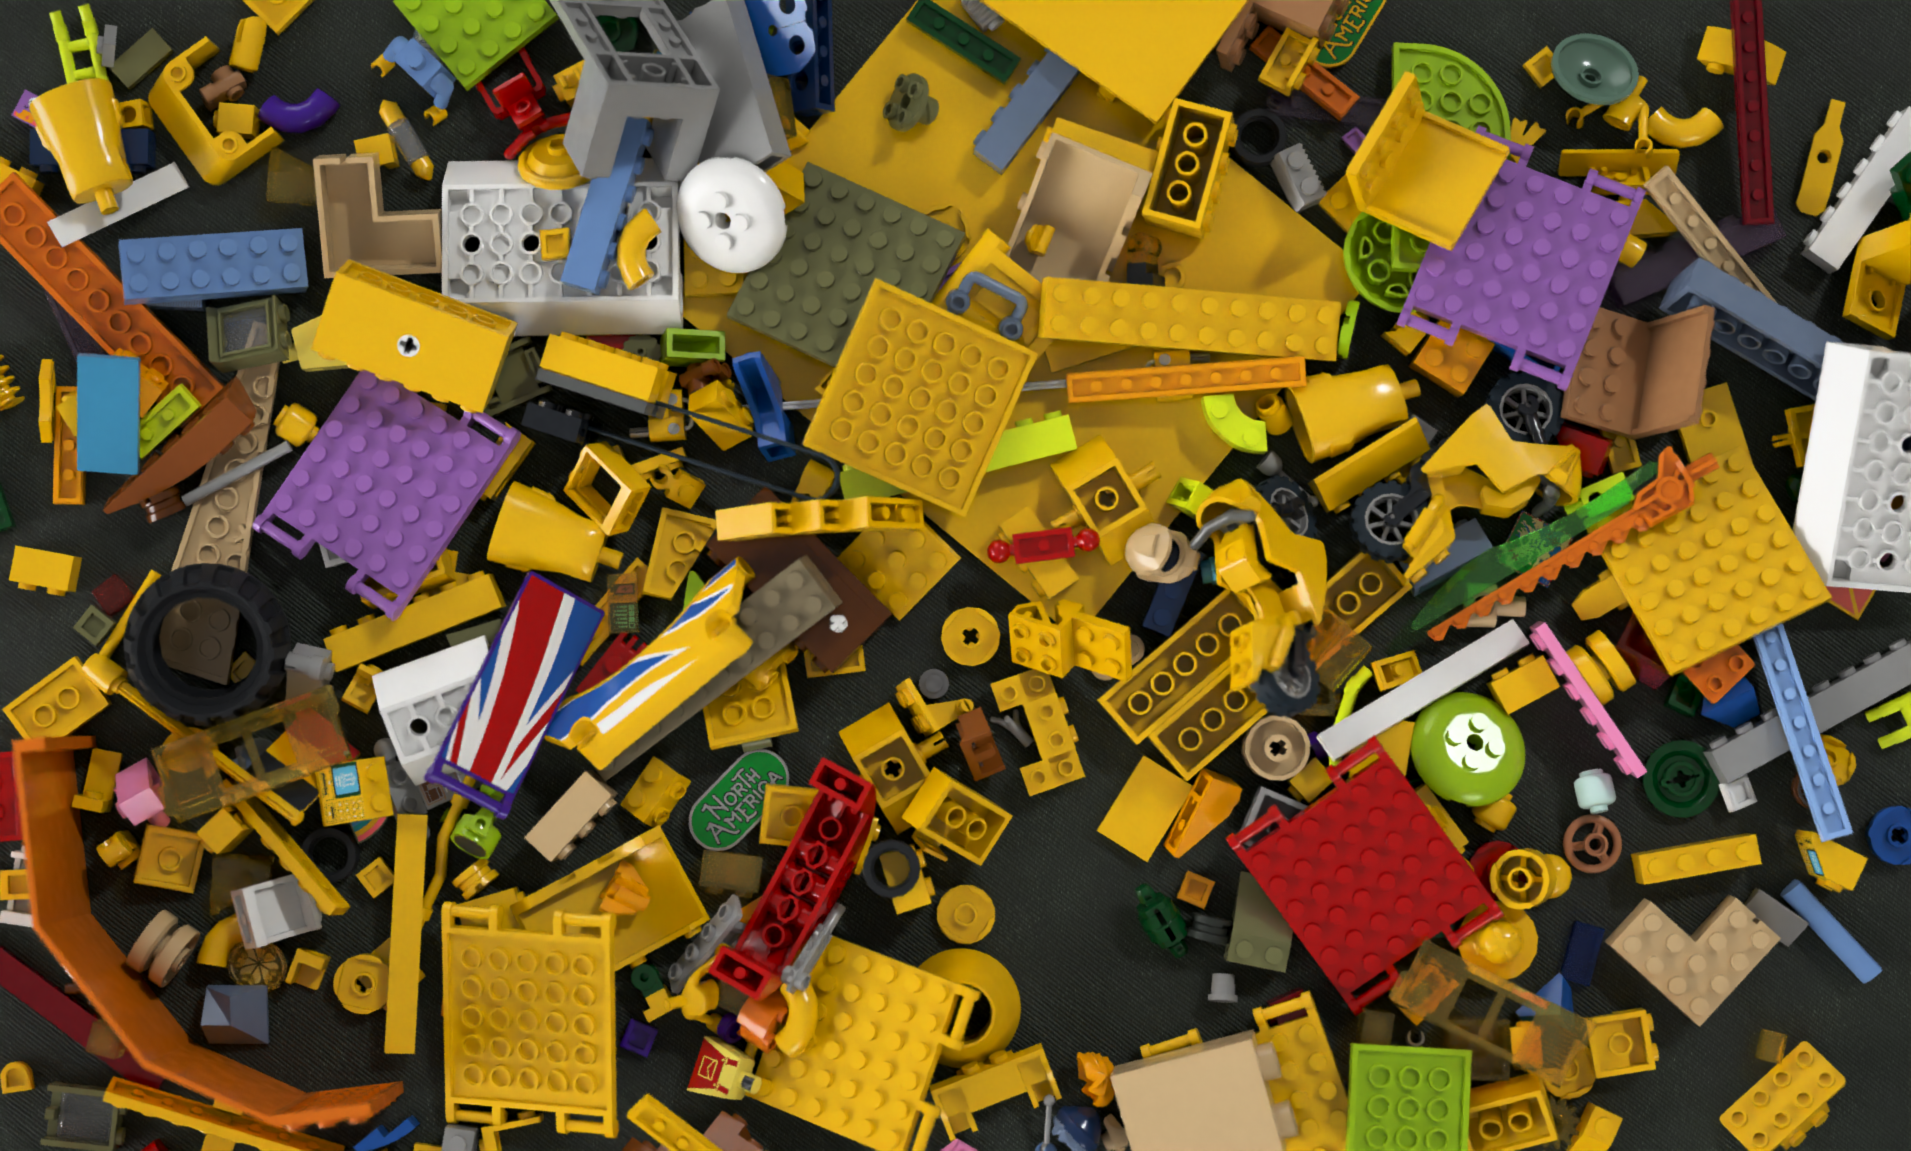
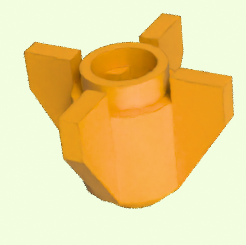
M623 859L619 861L615 875L611 878L607 887L600 892L599 898L602 899L599 911L615 913V915H635L638 911L643 912L651 899V896L648 895L649 888L645 885L632 864Z

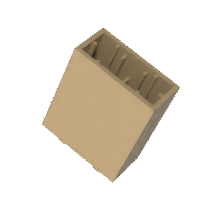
M1254 1029L1116 1065L1110 1076L1131 1151H1286L1287 1144L1285 1139L1299 1136L1290 1101L1274 1103L1268 1080L1282 1077L1274 1044L1271 1041L1258 1045Z

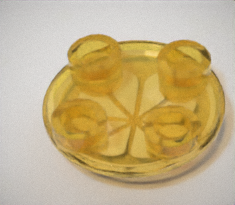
M242 941L230 952L227 960V969L229 976L236 985H268V992L279 988L285 979L287 963L281 950L273 943L245 950Z

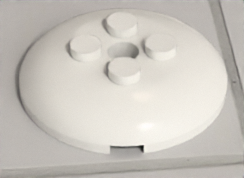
M713 157L698 164L684 178L676 203L679 228L690 249L705 263L725 272L747 273L769 263L783 246L787 233L783 210L786 208L785 203L773 180L762 169L747 160L737 157L733 159ZM725 213L730 217L731 222L725 221L727 219Z

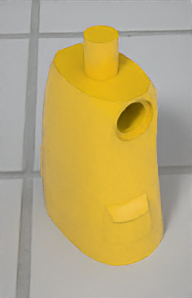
M101 78L84 79L57 87L36 97L29 106V110L37 125L35 129L44 148L52 153L59 164L72 199L77 204L97 201L102 215H109L118 211L119 208L114 195L128 189L133 184V178L127 163L121 134L124 117L119 101L115 98L111 82Z
M1389 364L1333 376L1329 373L1320 372V374L1306 377L1307 386L1285 388L1286 406L1293 416V430L1305 458L1312 464L1324 458H1333L1348 452L1354 444L1366 437L1406 423L1409 418L1405 400L1421 395L1416 379L1399 383Z
M514 481L507 492L489 544L487 560L503 564L506 568L521 572H529L531 570L558 572L592 582L599 563L618 570L624 553L605 547L608 536L593 520L587 519L560 504L550 492L547 493L537 487H528Z

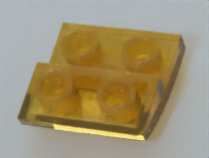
M1325 605L1323 608L1324 620L1318 625H1313L1317 636L1307 641L1306 648L1310 652L1309 657L1316 663L1317 668L1315 670L1316 674L1320 676V682L1334 693L1373 647Z

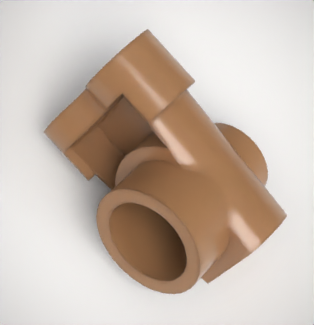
M225 65L213 72L211 75L213 83L199 89L203 103L211 112L219 107V102L223 103L228 99L229 101H235L242 97L244 94L243 89L247 88V84L239 70L234 72L230 65Z

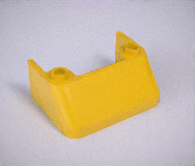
M205 36L165 66L152 87L148 100L154 112L200 176L207 183L219 186L229 181L285 140L272 127L248 144L235 131H225L215 138L212 137L181 94L183 90L192 84L194 70L220 52V49Z

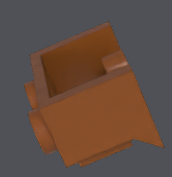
M981 707L957 716L959 723L956 724V727L962 739L960 746L974 781L976 782L1005 770V765Z

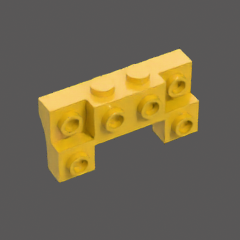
M1032 669L990 684L1000 712L1019 705L1023 706L1041 761L1019 768L1029 797L1085 777L1074 744L1079 741L1073 724L1068 726L1064 715L1068 714L1069 710L1064 696L1058 698L1050 674Z
M1041 1043L1013 1053L1012 1050L994 1052L989 1056V1059L981 1062H968L960 1070L956 1071V1076L929 1086L935 1105L942 1109L940 1116L950 1141L956 1139V1133L969 1128L972 1129V1132L978 1130L972 1112L1016 1095L1028 1092L1034 1109L1040 1107L1038 1102L1042 1101L1048 1094L1055 1096L1056 1100L1062 1098Z

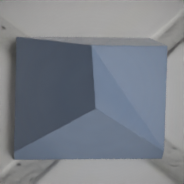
M208 985L206 987L201 1027L208 1043L269 1044L268 985Z

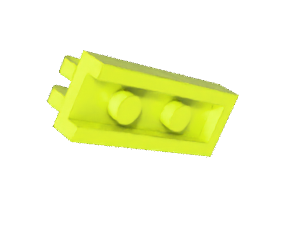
M179 384L140 419L141 459L147 457L202 407L200 402L183 384Z

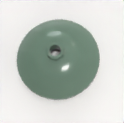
M1585 33L1567 37L1557 45L1551 58V69L1558 84L1568 94L1585 103L1594 105L1619 103L1633 93L1638 83V67L1631 54L1619 43L1601 35Z

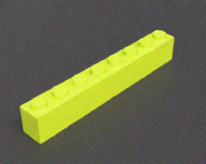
M1061 410L1044 414V421L1033 423L1032 418L1016 421V428L1003 431L986 472L1077 449L1069 414L1062 416ZM849 465L842 466L843 472H840V484L844 499L864 496L890 497L907 492Z

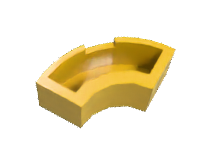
M1707 26L1697 56V60L1706 66L1707 71L1720 75L1723 72L1734 75L1732 33L1730 29ZM1764 40L1767 85H1776L1786 52Z

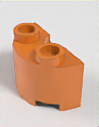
M776 990L762 1001L749 997L742 1006L736 1022L741 1024L740 1030L736 1033L767 1054L777 1045L775 1041L777 1029L780 1024L785 1025L789 1016L788 1004L783 994Z

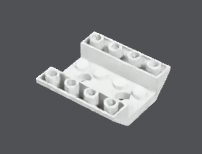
M485 635L372 675L379 711L401 766L415 786L427 782L424 780L425 773L433 763L490 649ZM417 718L423 719L427 723V731L421 734L414 732L411 728V722ZM445 763L442 768V772L445 774L458 771Z

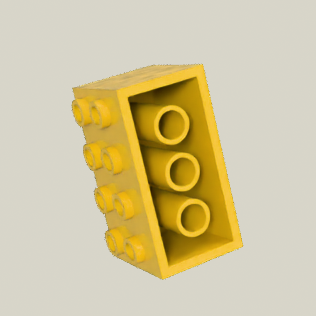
M1174 98L1172 108L1170 107L1165 114L1164 136H1160L1158 139L1156 151L1159 153L1156 165H1154L1152 171L1153 174L1150 179L1148 193L1144 194L1139 210L1142 211L1141 215H1143L1148 225L1203 239L1205 232L1210 233L1215 216L1211 210L1213 203L1218 204L1221 198L1223 187H1221V182L1219 181L1221 175H1227L1231 161L1228 149L1229 146L1235 147L1239 130H1237L1238 125L1235 124L1233 113Z

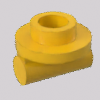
M1033 225L1025 235V245L1028 251L1044 257L1055 228L1049 225Z

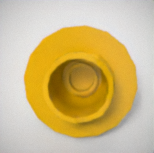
M1495 901L1505 916L1498 921L1494 919L1461 941L1462 945L1458 948L1462 960L1473 973L1486 980L1505 981L1518 977L1530 967L1537 953L1538 935L1534 922L1523 909L1510 908L1504 905L1505 903L1502 901ZM1481 904L1469 912L1460 927L1487 910L1486 904Z

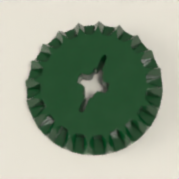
M1678 740L1663 744L1651 753L1645 763L1647 773L1643 774L1642 778L1643 789L1646 792L1647 799L1656 809L1669 816L1684 818L1695 816L1712 804L1719 791L1718 785L1720 782L1703 753L1706 751L1704 747L1694 742ZM1679 770L1683 775H1696L1685 780L1683 787H1680L1679 783H1665L1677 777V771Z

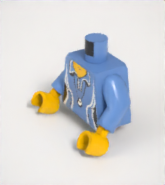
M403 36L394 38L383 54L371 64V68L373 69L375 66L380 67L383 72L381 77H384L395 67V62L434 98V105L424 111V117L427 119L432 116L433 126H435L448 116L445 108H447L454 90L453 83L456 78L413 37L410 40Z

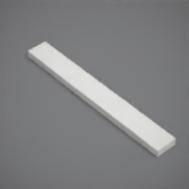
M1514 619L1321 732L1316 738L1334 762L1366 743L1373 735H1380L1527 647L1530 642Z

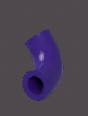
M318 88L315 89L309 98L298 104L287 103L273 95L262 105L258 113V119L264 124L282 132L304 133L322 126L338 111L341 105Z

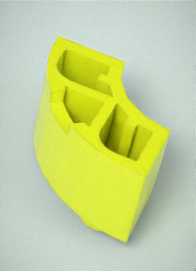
M1234 394L1202 397L1201 405L1205 419L1212 431L1232 448L1246 453L1265 454L1268 451L1265 421L1253 420L1244 415L1236 405Z

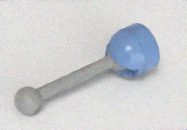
M1048 1094L1043 1099L1046 1105L1044 1142L1039 1143L1035 1151H1057L1055 1145L1050 1143L1051 1114L1055 1098L1053 1095Z

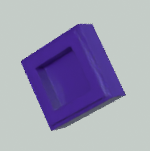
M631 1018L620 1047L647 1058L659 1029Z

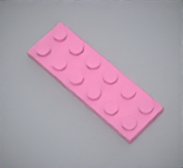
M1538 621L1529 628L1532 631V634L1529 635L1530 640L1538 650H1545L1549 656L1546 661L1552 672L1558 676L1562 675L1566 681L1562 686L1570 698L1575 701L1579 700L1583 707L1579 709L1580 713L1588 724L1597 726L1600 732L1596 736L1605 749L1608 748L1609 751H1614L1616 757L1613 758V761L1619 770L1626 775L1630 774L1636 778L1647 773L1639 758L1545 622Z

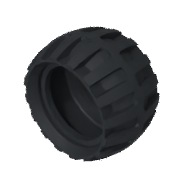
M215 563L187 565L157 579L143 592L135 603L129 615L124 634V653L127 670L142 697L150 705L166 714V716L198 726H212L234 722L260 708L275 693L286 673V657L289 651H291L289 624L284 610L275 595L253 575L229 565ZM195 598L218 599L236 607L250 622L257 640L256 662L247 677L227 688L206 690L190 686L172 673L162 657L159 636L164 618L176 605Z

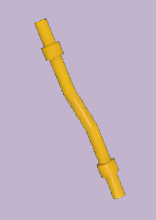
M465 775L462 783L473 788L476 780ZM455 792L450 801L452 803L451 808L437 836L435 874L423 897L422 928L425 921H429L434 911L432 906L447 876L450 835L462 810L467 809L470 800Z

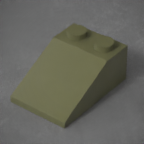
M1241 871L1231 917L1232 926L1229 927V939L1225 948L1224 959L1229 962L1285 973L1293 930L1253 875L1249 872Z

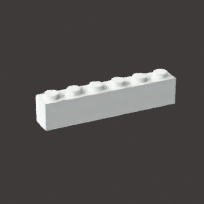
M1910 106L1901 112L1895 111L1886 123L1889 129L1885 135L1880 134L1870 146L1873 152L1868 159L1863 158L1853 170V173L1856 174L1851 183L1846 182L1836 194L1840 199L1834 207L1830 205L1819 219L1823 222L1817 231L1813 229L1803 241L1806 247L1801 254L1829 274L1840 268L1891 195L1889 190L1895 184L1890 169L1911 152Z

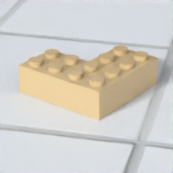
M379 152L355 153L346 157V154L319 155L313 159L324 278H334L336 271L348 259L390 275L442 273V209L384 211Z
M1728 894L1691 936L1686 934L1656 905L1644 898L1604 942L1685 1016L1700 1027L1781 938L1764 922L1755 918L1756 915L1736 897Z

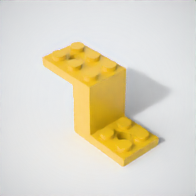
M1911 214L1910 219L1868 234L1859 239L1842 317L1885 340L1895 338L1905 287L1911 284ZM1872 295H1873L1874 301L1877 303V306H1876V307H1875V306L1873 305V303H1872V299H1871Z

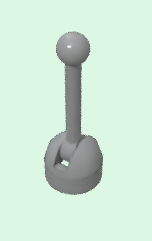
M1273 450L1256 467L1267 476L1278 474L1280 477H1288L1289 481L1293 482L1282 471V460ZM1306 492L1308 495L1307 500L1309 503L1312 502L1313 507H1316L1319 503L1318 498Z

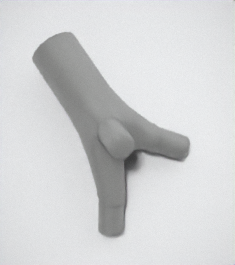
M1013 710V720L1008 715L1004 719L990 718V722L999 724L1009 730L1025 748L1034 741L1020 723L1019 710Z

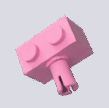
M147 757L115 774L116 787L114 792L118 801L115 803V806L122 818L128 817L134 826L146 819L153 825L164 827L169 825L170 818L163 811L166 809L163 778Z

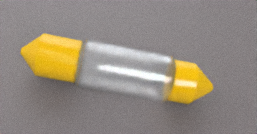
M382 100L379 114L406 163L412 168L417 177L431 181L434 165L408 118H405L396 102Z

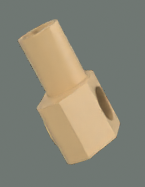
M1466 582L1463 609L1473 604L1477 597L1483 598L1498 589L1497 585L1493 583ZM1514 596L1511 604L1505 605L1495 601L1488 616L1479 617V615L1472 613L1466 627L1494 628L1497 616L1525 617L1526 597Z

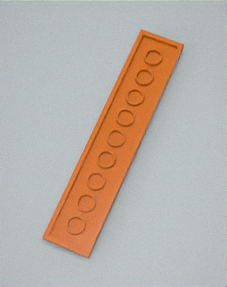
M12 172L0 184V244L109 355H113L118 348H121L123 351H131L141 358V364L148 369H156L164 376V380L169 384L155 401L157 404L179 384H183L202 405L200 409L180 426L184 428L225 385L145 304L124 305L122 280L82 239L61 247L47 223L59 216L16 172Z

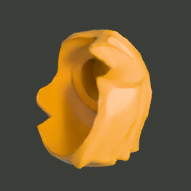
M1078 1052V1079L1087 1082L1081 1091L1093 1099V1106L1103 1108L1109 1105L1115 1096L1110 1078L1114 1069L1113 1063L1109 1061L1107 1056L1102 1057L1100 1053Z

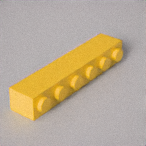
M484 570L467 576L469 582L459 586L454 581L439 587L441 593L431 597L429 592L412 598L413 604L406 606L399 618L394 621L385 615L375 618L374 614H370L357 619L359 624L348 629L345 624L330 630L331 636L324 638L323 641L326 648L332 650L331 661L335 663V671H344L360 663L367 662L506 607L494 573L485 575Z

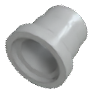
M1225 973L1212 974L1211 994H1208V1001L1221 1003L1238 1002V996L1235 995V975Z

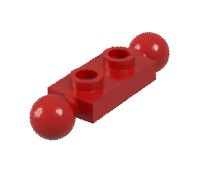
M1072 527L1012 534L1013 544H1008L1004 540H994L987 548V555L994 563H1004L1010 556H1015L1016 565L1075 557L1074 548L1079 547L1085 552L1096 550L1100 544V536L1091 528H1085L1077 536H1073Z

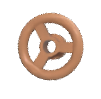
M1588 814L1577 818L1568 826L1563 838V849L1567 860L1576 869L1591 874L1601 873L1611 868L1618 860L1622 850V839L1618 828L1612 821L1601 815ZM1595 823L1592 833L1588 834L1583 841L1572 842L1574 833L1578 828L1585 824ZM1604 827L1610 832L1613 839V849L1610 856L1606 854L1608 840L1602 834ZM1592 839H1596L1598 842V846L1594 850L1589 846ZM1585 850L1587 854L1597 857L1601 863L1595 865L1586 864L1575 856L1574 851Z

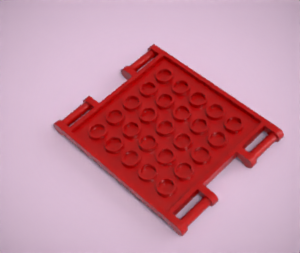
M1375 735L1367 740L1368 743L1340 763L1335 766L1331 764L1324 769L1336 785V788L1297 815L1287 820L1278 806L1273 804L1268 808L1269 812L1237 834L1231 833L1226 837L1230 847L1242 860L1355 1016L1362 1013L1365 1006L1393 987L1397 986L1399 988L1406 983L1393 964L1442 931L1453 948L1456 949L1462 945L1461 941L1494 919L1498 921L1505 916ZM1376 753L1378 755V759L1346 781L1341 777L1372 754ZM1275 821L1278 823V828L1249 848L1245 849L1242 845ZM1482 903H1485L1488 907L1487 910L1456 931L1451 928V924ZM1385 970L1389 976L1359 997L1355 998L1351 993Z

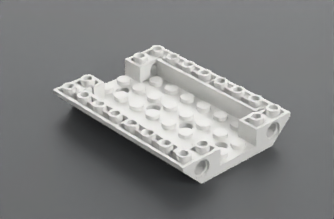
M645 158L643 172L641 175L636 176L633 185L637 188L632 204L628 203L625 214L628 215V223L639 211L646 207L662 231L656 236L658 240L657 245L653 249H646V260L654 275L640 287L629 290L618 269L616 256L614 261L610 260L607 269L610 272L609 282L606 289H601L600 295L566 286L560 281L567 259L543 261L539 230L569 227L573 241L591 181L567 190H547L534 187L523 180L517 169L518 160L448 161L442 183L443 295L518 322L513 337L549 336V334L560 336L561 331L576 336L660 335L664 333L666 328L683 329V275L680 272V228L676 210L677 196L683 180L678 182L665 180L653 158ZM619 231V234H618L616 243H618V240H619V238H620V236H621V233H622V232H620V231ZM529 236H536L539 239V246L534 251H526L524 248V241ZM470 237H477L480 240V247L475 252H467L465 249V243Z
M1826 341L1793 525V533L1825 586L1911 593V449L1908 451H1903L1902 449L1904 439L1911 436V353L1892 351L1882 346ZM1897 495H1902V506L1892 510V499ZM1891 553L1893 557L1891 564L1887 567H1881L1880 560L1882 556Z

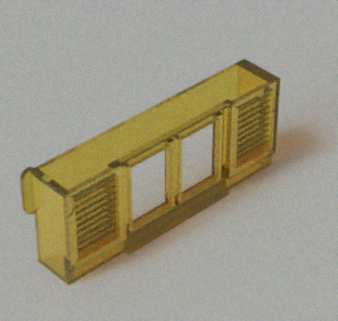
M329 684L323 685L315 690L241 716L235 720L152 749L151 751L163 784L158 788V793L165 813L168 816H174L181 823L353 759L338 717L340 707L332 686ZM283 721L297 762L265 773L251 732ZM243 736L256 778L225 789L211 747Z
M1425 937L1409 971H1402L1390 993V999L1394 1002L1395 1006L1558 1088H1561L1578 1051L1586 1048L1596 1027L1593 1019L1580 1017L1433 944L1431 939ZM1468 978L1497 992L1477 1035L1447 1021ZM1506 997L1536 1012L1516 1055L1486 1040Z

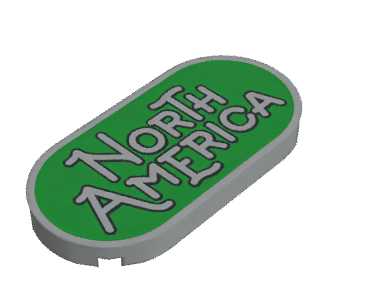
M765 749L750 751L741 755L692 806L689 814V829L696 842L704 848L713 851H723L737 845L761 821L766 783L789 785L790 777L785 761L775 752Z

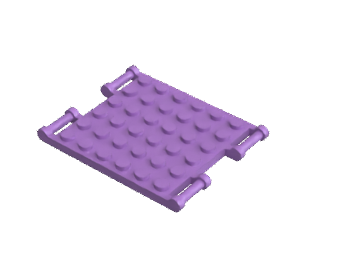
M1478 125L1476 133L1508 146L1510 154L1520 157L1518 164L1507 159L1505 160L1452 251L1430 242L1396 325L1404 328L1407 325L1445 340L1444 344L1453 346L1460 328L1515 349L1516 352L1510 364V370L1518 372V370L1524 371L1557 384V388L1566 391L1646 189L1637 187V189L1598 175L1599 171L1591 168L1582 188L1526 167L1534 146L1525 144V146L1489 133L1486 131L1487 128ZM1592 186H1596L1632 201L1630 206H1626L1590 191ZM1412 309L1452 325L1450 329L1414 316L1411 314ZM1526 353L1564 368V371L1560 373L1526 360L1524 355Z
M364 369L356 376L266 509L256 517L252 528L261 534L266 533L290 549L292 555L298 559H303L314 543L317 542L347 561L358 570L355 575L349 578L345 589L352 594H359L385 611V616L394 621L399 618L520 440L522 433L514 427L509 428L485 412L469 413L464 411L463 417L459 421L419 396L418 392L410 391L394 380L388 382L378 379L375 373ZM477 421L504 438L502 444L498 446L473 430L471 426ZM278 516L305 535L298 541L272 524L275 517ZM368 577L373 578L396 593L398 596L395 601L391 602L364 583Z

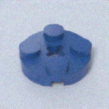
M1889 806L1879 810L1871 818L1869 825L1865 829V836L1870 850L1878 859L1888 864H1910L1911 809L1903 806ZM1894 828L1896 830L1903 829L1904 831L1901 835L1903 839L1901 843L1891 839Z

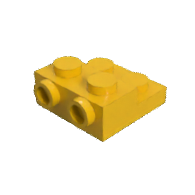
M1644 1008L1612 1012L1613 1014L1585 1018L1596 1079L1656 1069L1655 1061H1659V1053L1656 1043H1651L1650 1032L1654 1031V1024L1651 1014H1646Z

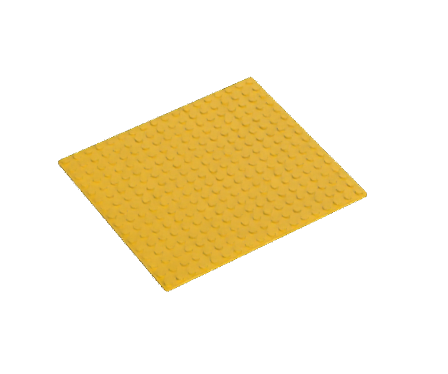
M917 0L836 97L835 112L822 114L810 129L811 132L807 135L809 143L794 149L791 152V157L784 162L800 171H803L807 162H810L920 213L934 204H948L956 207L966 215L970 223L971 240L968 249L960 258L953 261L952 267L966 258L982 238V234L987 227L1007 244L1009 243L1022 211L1017 209L1023 192L1029 193L1041 160L1036 158L1037 152L1047 127L1053 128L1057 117L1156 151L1158 139L1160 136H1164L1165 115L1156 125L1117 97L1113 104L1096 96L1100 85L1081 72L1005 172L1000 175L974 155L975 145L973 141L982 129L986 132L993 124L991 118L1000 106L1005 109L1012 99L1008 96L1018 83L1023 85L1029 78L1026 74L1028 69L1036 59L1040 62L1047 54L1044 51L1045 47L1006 19L994 31L987 29L985 32H982L961 6V0H931L1021 58L1020 63L1004 85L907 23L906 19L918 2ZM916 73L926 79L929 88L928 96L938 101L939 112L931 124L924 125L917 122L910 130L900 132L893 129L888 119L883 117V109L890 101L898 76ZM1232 159L1227 175H1221L1219 181L1223 189L1219 203H1213L1211 211H1213L1215 217L1210 233L1205 232L1204 238L1201 239L1148 225L1143 215H1141L1142 211L1138 208L1113 271L1107 270L1105 273L1110 276L1108 282L1127 284V264L1131 262H1147L1158 266V270L1167 262H1177L1186 270L1187 279L1182 287L1185 289L1341 302L1340 316L1346 310L1348 301L1354 300L1359 294L1347 275L1343 249L1299 213H1296L1294 209ZM1149 184L1145 191L1146 194L1148 193ZM685 281L683 282V317L698 330L725 331V352L733 358L748 352L761 351L781 381L782 398L786 402L822 399L823 396L815 388L832 369V366L729 319L726 314L736 295L686 297ZM1136 346L1053 374L1051 373L1045 352H1043L1033 364L1026 382L1066 379V373L1146 367L1147 362L1153 360V350H1166L1167 348ZM1189 350L1190 353H1203V352H1204V351H1191V350ZM1209 352L1210 362L1205 363L1277 357ZM1067 388L1021 391L1004 430L1016 428V421L1032 418L1033 423L1044 421V414L1061 410L1062 416L1069 414L1077 448L1101 435L1129 475L1152 461L1156 468L1146 475L1149 476L1158 470L1162 478L1140 489L1139 495L1147 506L1154 522L1168 528L1181 512L1166 503L1180 477L1204 484L1232 450V447L1214 433L1208 425L1202 410V397L1234 394L1236 405L1242 413L1256 420L1258 418L1255 411L1257 399L1265 393L1277 395L1281 388L1193 394V399L1157 402L1156 397L1079 403H1068ZM817 408L796 410L809 421H812ZM1073 450L985 472L966 517L912 493L900 494L907 499H922L924 515L1029 601H1042L1047 615L1055 622V605L1057 601L1063 599L1084 605L1085 614L1096 616L1132 572L1126 557L1110 566L1099 547L1092 552H1085L1077 547L1074 548L1075 557L1065 559L1079 580L1048 600L1046 596L1039 597L1031 585L1035 581L1029 571L1026 573L1022 572L1015 563V556H1010L1004 563H994L987 555L989 544L994 540H1000L997 535L1001 532L999 525L1026 506H1030L1045 530L1053 529L1050 522L1072 510V502L1049 465ZM1104 492L1100 493V505L1105 504L1107 507H1110V501L1113 499V496L1111 494L1106 496ZM1062 524L1055 529L1062 528L1063 526H1065V524ZM1080 525L1073 529V536H1077L1081 530L1087 527Z

